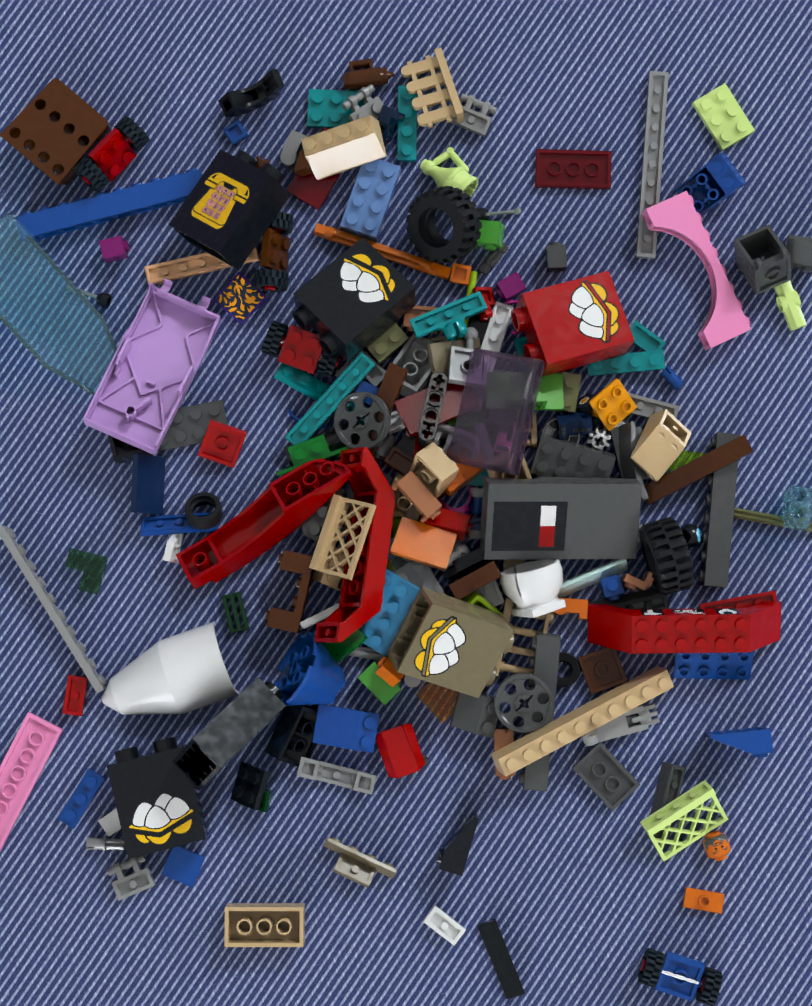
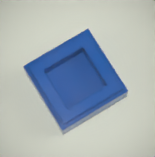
M239 120L222 129L233 147L249 137Z

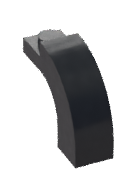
M271 69L257 83L241 90L228 91L218 102L226 118L239 116L258 109L280 95L279 91L285 85L278 70Z

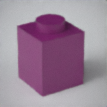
M121 235L99 241L102 257L106 263L129 258L127 253L130 251L128 241H124Z
M515 272L496 284L497 289L495 292L499 299H504L506 303L507 300H511L525 292L526 286L518 273Z

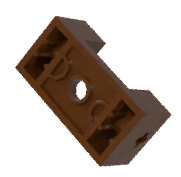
M284 550L283 554H279L277 565H280V569L302 574V578L298 577L296 589H299L298 596L293 598L291 608H295L294 612L271 607L270 611L267 610L264 622H267V627L300 633V622L303 620L314 572L313 569L309 568L313 556Z

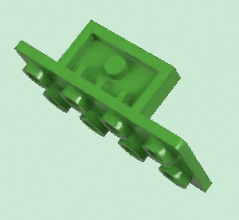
M488 372L486 408L498 410L562 411L564 409L563 375L554 373L540 377L539 373Z

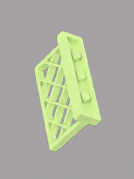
M704 780L640 821V823L647 832L661 859L666 861L729 819L720 805L714 789ZM712 798L710 807L703 806L705 801ZM696 809L694 817H687L688 812ZM701 810L708 811L706 819L699 818ZM713 812L720 813L721 817L715 821L711 820ZM677 819L680 820L678 828L670 827L671 823ZM685 821H692L689 830L682 829ZM697 822L704 823L701 830L694 831ZM664 830L661 838L654 837V834ZM669 831L676 832L673 840L666 839ZM681 833L688 834L684 841H678ZM664 844H672L670 850L663 853Z

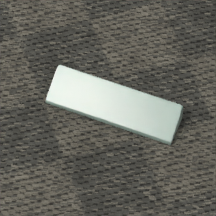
M614 559L563 581L557 597L563 598L598 583L602 578L614 576L628 570L627 559Z

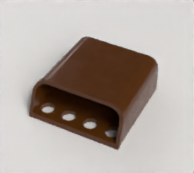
M54 78L9 126L0 133V136L58 185H68L76 175L73 168L84 157L89 159L88 154L112 129L102 115L59 79Z

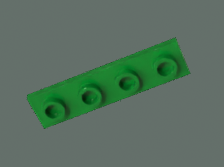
M324 434L287 447L293 465L277 470L276 474L277 476H284L312 460L325 458L326 461H329L328 457L336 455V457H340L341 450H347L349 447L343 445L329 450Z

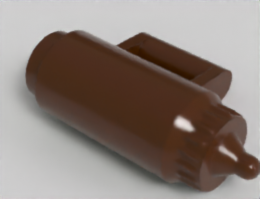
M371 58L350 61V71L347 74H342L344 89H349L350 91L359 90L370 84L373 87H379L383 84H388V80L395 76L393 72H388L385 67L373 68ZM370 67V68H368V69H361V70H354V71H353V69H355V68Z

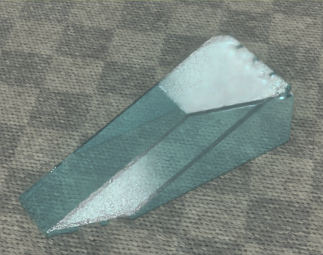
M10 210L0 218V225L2 226L0 228V320L46 369L62 376V378L95 395L117 350L105 319L26 226Z

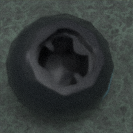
M685 524L680 528L688 548H693L699 544L702 539V533L696 525Z

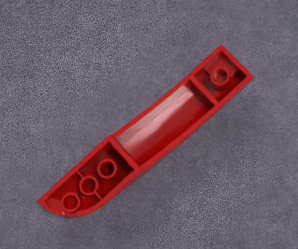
M325 458L316 459L304 463L268 484L269 487L240 514L212 534L176 554L191 585L196 590L211 580L217 583L275 546L321 508L351 477V470L337 460L326 461Z

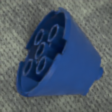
M306 632L307 635H300L286 652L278 669L281 672L279 681H275L274 685L281 691V701L286 706L332 705L339 690H342L346 684V679H343V669L322 643L314 642L315 635L311 632Z

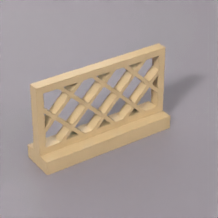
M334 494L309 568L323 574L352 581L376 505ZM352 504L354 510L347 514L349 505ZM369 508L367 515L362 518L360 511ZM356 515L358 521L351 525L349 519ZM346 522L348 529L341 533L343 523ZM361 526V533L356 536L354 530ZM350 533L352 540L345 544L343 537ZM340 541L342 547L335 551L336 544ZM355 545L354 553L349 555L348 548ZM344 552L346 558L339 563L337 556ZM333 559L335 566L328 570L330 561ZM348 563V572L343 574L341 567Z

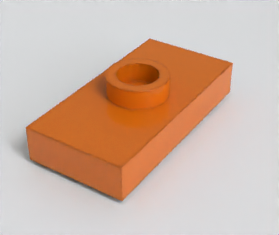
M685 887L682 906L722 914L725 894Z

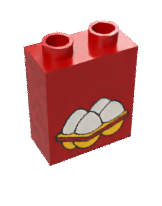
M609 271L522 293L516 309L511 310V319L517 332L524 331L528 344L523 346L526 363L529 367L536 366L540 377L624 355L635 341Z

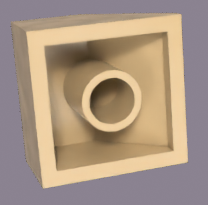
M432 442L416 453L410 471L418 477L437 499L454 481L459 468L453 460H450L444 454L442 448Z

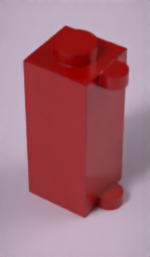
M444 508L440 509L441 513L434 520L430 518L424 522V524L458 534L456 539L465 541L466 535H469V528L472 529L473 524L470 523L472 515Z

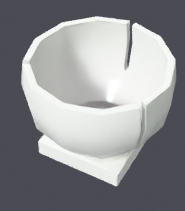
M540 559L525 562L500 572L502 575L500 577V584L504 594L517 605V607L512 608L513 616L535 618L566 607L565 600L558 599L557 597L563 583V571L559 559Z

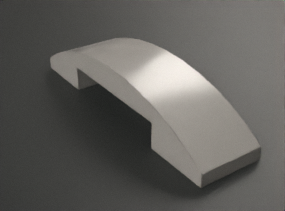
M302 756L297 772L299 777L350 788L354 791L370 795L373 793L377 775Z

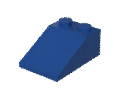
M318 704L312 743L373 753L380 714L371 711Z
M766 727L705 733V737L751 753L756 758L768 757V753H773L771 729Z

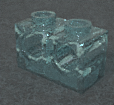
M790 485L788 490L784 491L782 502L785 503V507L781 512L783 527L806 531L812 519V488Z

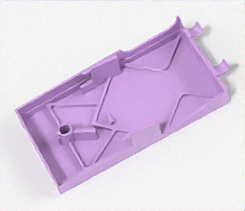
M164 279L161 288H157L151 282L149 283L147 294L129 330L125 332L83 417L85 425L153 455H156L221 324L220 315L207 310L211 298L203 295L201 303L196 305L169 293L173 282L168 279Z

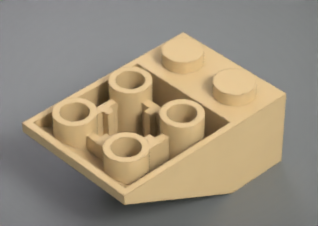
M667 409L651 414L630 458L657 482L684 450L692 433Z

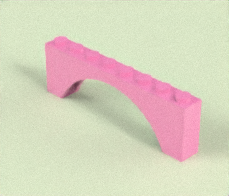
M687 191L645 209L641 214L648 229L673 235L685 242L698 255L707 271L711 286V304L707 319L698 332L705 351L751 330L750 320L742 311V303L735 296L734 286L731 281H728L726 269L718 259L717 249L710 242L709 232L702 225L701 215L694 208L692 196L688 195Z

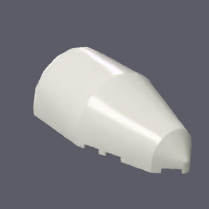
M215 621L155 643L110 678L102 697L103 704L122 715L185 714L239 695V691L235 689L221 656L215 634Z

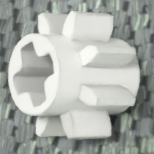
M596 426V430L589 433V436L592 438H589L587 443H592V448L603 450L604 446H610L607 440L611 439V434H606V428L602 430Z

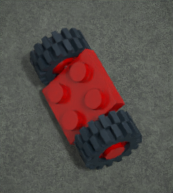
M124 116L114 126V129L88 154L92 161L84 157L73 169L88 187L99 193L109 181L112 182L137 156L134 150L140 151L150 139L136 122L128 116Z
M275 320L269 326L262 345V353L273 357H278L279 355V362L311 374L315 373L320 360L317 373L331 379L341 359V355L338 352L334 356L328 355L325 351L322 353L323 348L318 342L320 335L305 331L294 325H290L288 330V325Z

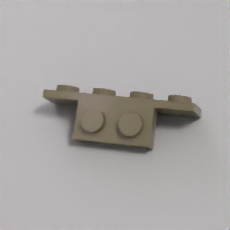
M327 837L324 842V847L340 854L333 872L367 888L376 871L392 879L398 871L390 863H382L373 855H365L359 852L356 847L341 844V841L337 838Z

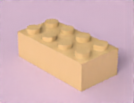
M305 903L226 904L224 947H304Z

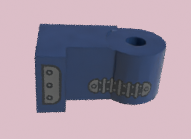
M385 105L382 106L377 120L386 124L382 137L384 144H387L393 139V131L398 120L403 122L405 114Z
M586 412L556 415V430L559 438L567 439L568 435L591 433L593 431L592 415Z

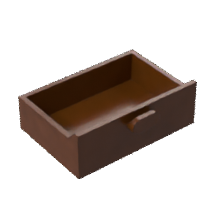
M494 561L448 586L454 597L461 599L500 578L502 575Z

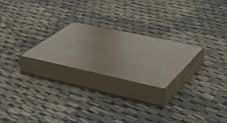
M478 337L474 341L473 350L480 351L481 345ZM465 339L427 345L432 374L442 372L448 378L451 346L466 348ZM464 365V368L466 370H473V368L470 365Z

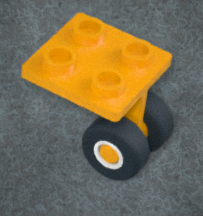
M617 378L596 396L594 394H587L581 397L576 405L578 413L586 412L592 415L593 427L603 423L608 431H611L637 408L623 384Z

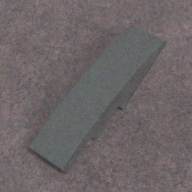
M632 421L619 426L620 458L624 478L637 479L642 483V501L649 498L642 481L648 477L646 472L630 458L640 438L635 423Z

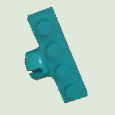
M478 291L409 320V323L417 339L442 330L447 340L454 341L456 340L455 336L458 335L461 338L467 334V326L464 320L486 311L488 307L481 292Z

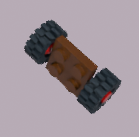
M279 211L263 234L260 266L266 268V270L257 269L254 271L253 287L255 289L270 292H284L288 290L289 274L287 273V268L289 265L288 250L290 242L289 237L284 234L292 233L293 216L291 214Z

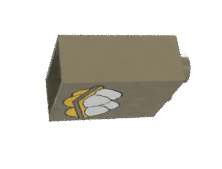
M421 586L387 655L398 673L479 698L484 687H489L494 682L497 673L496 665L502 653L506 654L511 650L514 643V631L504 617L497 612Z

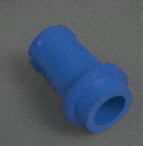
M670 366L660 373L670 384L671 389L677 390L683 384L682 378H679Z
M473 497L472 507H470L472 514L481 515L482 497Z

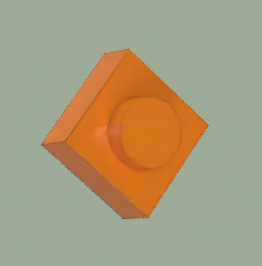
M453 263L449 283L468 286L472 266Z

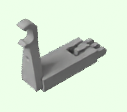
M655 703L644 706L641 704L582 736L584 744L591 746L602 741L649 729V725L660 722L659 718L651 719V717L658 715L657 711L649 712V709L656 708Z

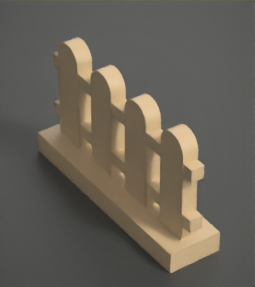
M442 48L434 49L435 57L430 58V55H427L425 60L415 63L408 61L407 65L401 68V75L404 78H412V81L406 85L407 92L409 94L417 93L418 95L417 98L412 100V107L417 111L423 110V114H420L417 118L418 125L421 127L428 126V128H433V124L447 120V123L452 122L451 118L454 117L457 123L464 122V111ZM427 72L431 74L430 76L417 79V75ZM442 85L445 86V89L441 90L440 87ZM436 88V92L426 95L422 94L423 91ZM441 104L442 108L428 112V107Z

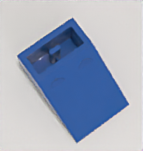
M720 153L675 188V191L678 194L687 191L688 195H691L694 200L696 212L703 216L743 187L746 181L726 154Z

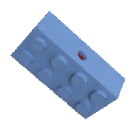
M380 159L361 165L340 224L341 231L377 242L401 174V166Z

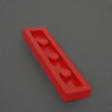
M773 590L698 605L699 609L748 608L760 604L761 601H777L776 591Z

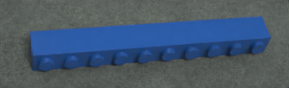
M193 168L183 174H170L167 176L168 178L151 179L149 183H135L130 188H116L112 190L113 192L107 194L100 192L91 198H78L76 202H62L57 204V207H42L34 213L30 211L20 214L21 216L16 217L21 239L28 243L182 203L187 199L203 174L200 169Z

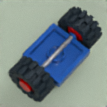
M650 948L646 949L638 971V983L655 987V990L692 1002L696 994L697 1002L709 1006L715 1005L723 980L721 971L705 967L703 962L669 951L666 952L664 958L663 952Z

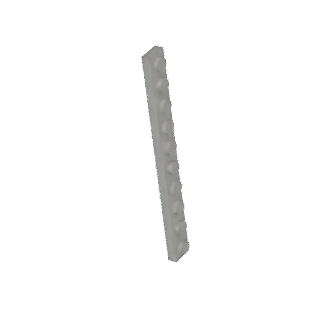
M649 72L636 258H656L657 231L648 229L641 213L660 202L669 72Z
M1 526L0 537L96 693L106 690L105 685L107 684L102 674L98 675L95 670L97 667L95 662L85 654L87 650L81 641H77L75 637L77 635L76 631L71 625L68 626L65 621L67 618L62 609L58 610L55 603L57 601L55 597L45 589L47 585L41 576H37L35 572L36 566L31 560L28 561L24 555L26 550L22 544L16 542V534L13 529Z

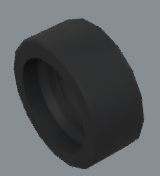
M208 492L192 495L185 504V514L189 524L201 530L216 526L222 518V506L219 498ZM201 505H211L215 508L210 515L205 517L193 515V511Z

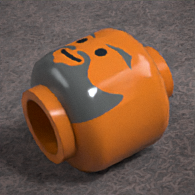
M718 830L705 835L703 846L707 857L716 859V861L726 859L727 854L731 851L726 834L720 833Z

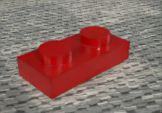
M68 675L62 714L83 716L88 686L87 677Z

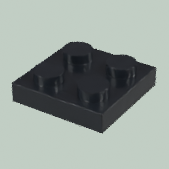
M241 761L230 799L260 811L271 772Z

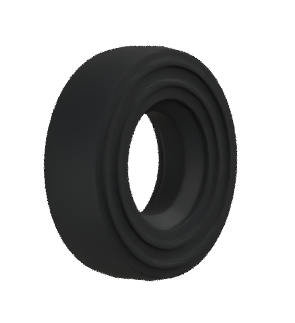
M560 652L559 663H567L570 666V673L566 677L557 676V686L568 687L579 678L580 665L573 655Z

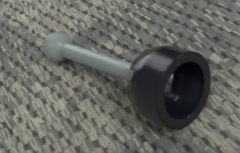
M482 207L476 208L477 212L479 211L481 215L479 220H488L490 216L513 213L519 215L521 213L519 207H516L514 210L489 212L486 208Z
M73 284L67 286L69 291L74 290L95 298L97 304L102 308L107 309L111 304V294L102 292L95 295L76 288Z

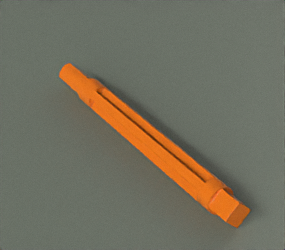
M319 223L316 224L314 235L347 247L353 246L362 238ZM365 239L386 260L445 280L449 279L451 267Z

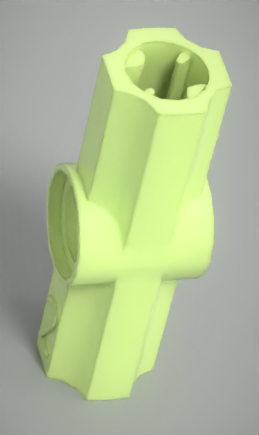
M791 281L774 287L777 295V306L780 312L784 314L789 330L794 331L806 326L807 324L800 308V297L797 291L793 290Z

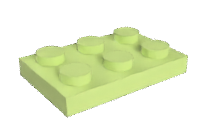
M726 83L692 103L721 151L755 131Z

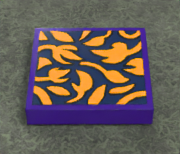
M238 272L214 298V301L243 326L264 303L267 296L260 290L255 289L253 284Z

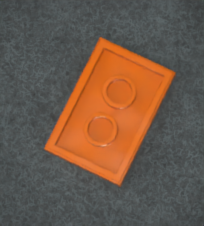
M402 517L390 553L446 571L458 534Z

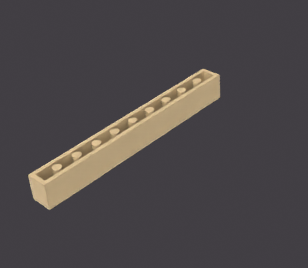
M656 666L491 753L498 772L508 776L673 688L674 685L668 670Z

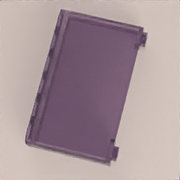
M475 348L469 356V370L452 443L447 450V457L456 464L519 476L545 361Z

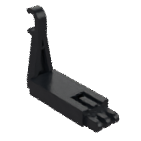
M480 548L452 561L454 567L445 571L444 576L449 582H454L497 560H484L480 554Z

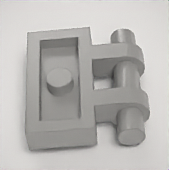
M370 84L367 87H362L359 89V93L349 96L342 103L344 110L350 108L353 112L347 116L350 122L368 115L378 119L384 104L379 96L371 98L370 94L375 91L373 85ZM363 99L365 105L359 107L358 102Z
M462 94L460 101L466 103L465 106H462L464 122L457 123L454 117L451 118L452 122L450 123L485 137L493 119L486 115L488 112L495 115L497 107L492 106L490 102H482L475 99L476 96L471 94L470 96ZM475 106L482 109L481 113L472 110L471 107Z
M144 855L130 858V860L123 863L118 862L113 867L107 869L109 876L116 874L118 877L117 880L111 882L118 901L156 885L149 866L144 869L140 867L141 863L146 862ZM133 867L134 873L125 876L124 870Z

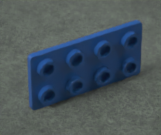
M754 651L738 653H675L673 677L749 680L751 678Z

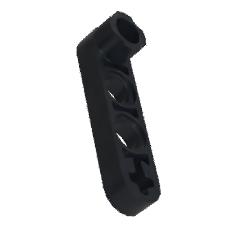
M436 372L430 378L417 435V442L423 448L435 440L448 382L447 376L442 372ZM437 378L441 379L442 382L440 383L439 390L435 389ZM436 395L440 398V402L432 403L429 397ZM427 413H434L436 419L429 421L425 415Z

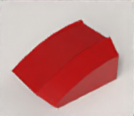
M411 723L402 724L376 735V742L388 777L400 778L420 771L425 765Z

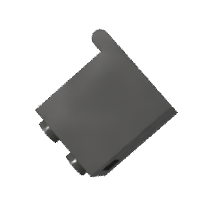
M769 224L734 239L735 264L756 295L791 280V255Z

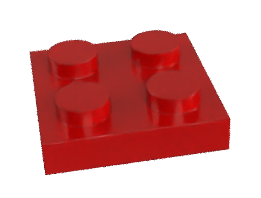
M210 419L197 456L234 468L247 431Z

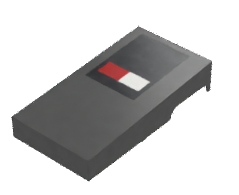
M482 475L483 488H471L472 497H482L481 529L473 530L469 528V537L481 539L480 554L484 560L636 559L642 483L637 479L577 477L505 479L489 478Z

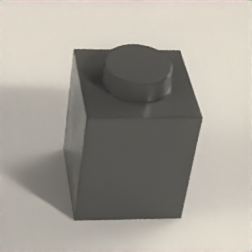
M552 242L550 245H547L545 249L546 272L565 271L567 268L566 245H561V242Z

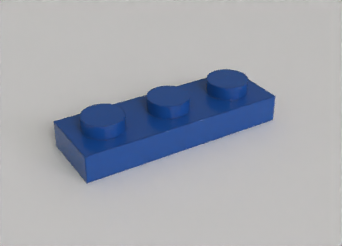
M88 768L57 819L73 829L76 828L106 778Z

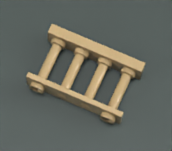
M505 598L502 614L514 631V634L535 637L536 632L547 633L548 625L553 622V612L535 617V619L544 620L542 631L513 626L509 622L511 615L513 616L512 608H515L516 604H513L514 602L510 599ZM514 645L509 653L528 657L534 656L533 649ZM503 653L496 665V676L499 675V672L502 673L503 671L515 674H532V669L505 664V661H501Z

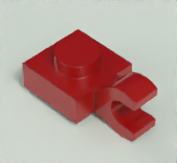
M474 287L472 293L480 291L488 307L486 311L479 314L480 321H489L488 317H493L491 307L495 305L492 287Z

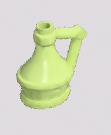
M448 147L444 153L434 158L433 161L424 159L420 164L422 172L434 179L437 188L452 186L453 188L461 189L463 191L462 194L467 193L471 197L478 186L477 177L471 176L468 173V166L454 152L452 147ZM448 158L457 165V167L452 168L437 166Z

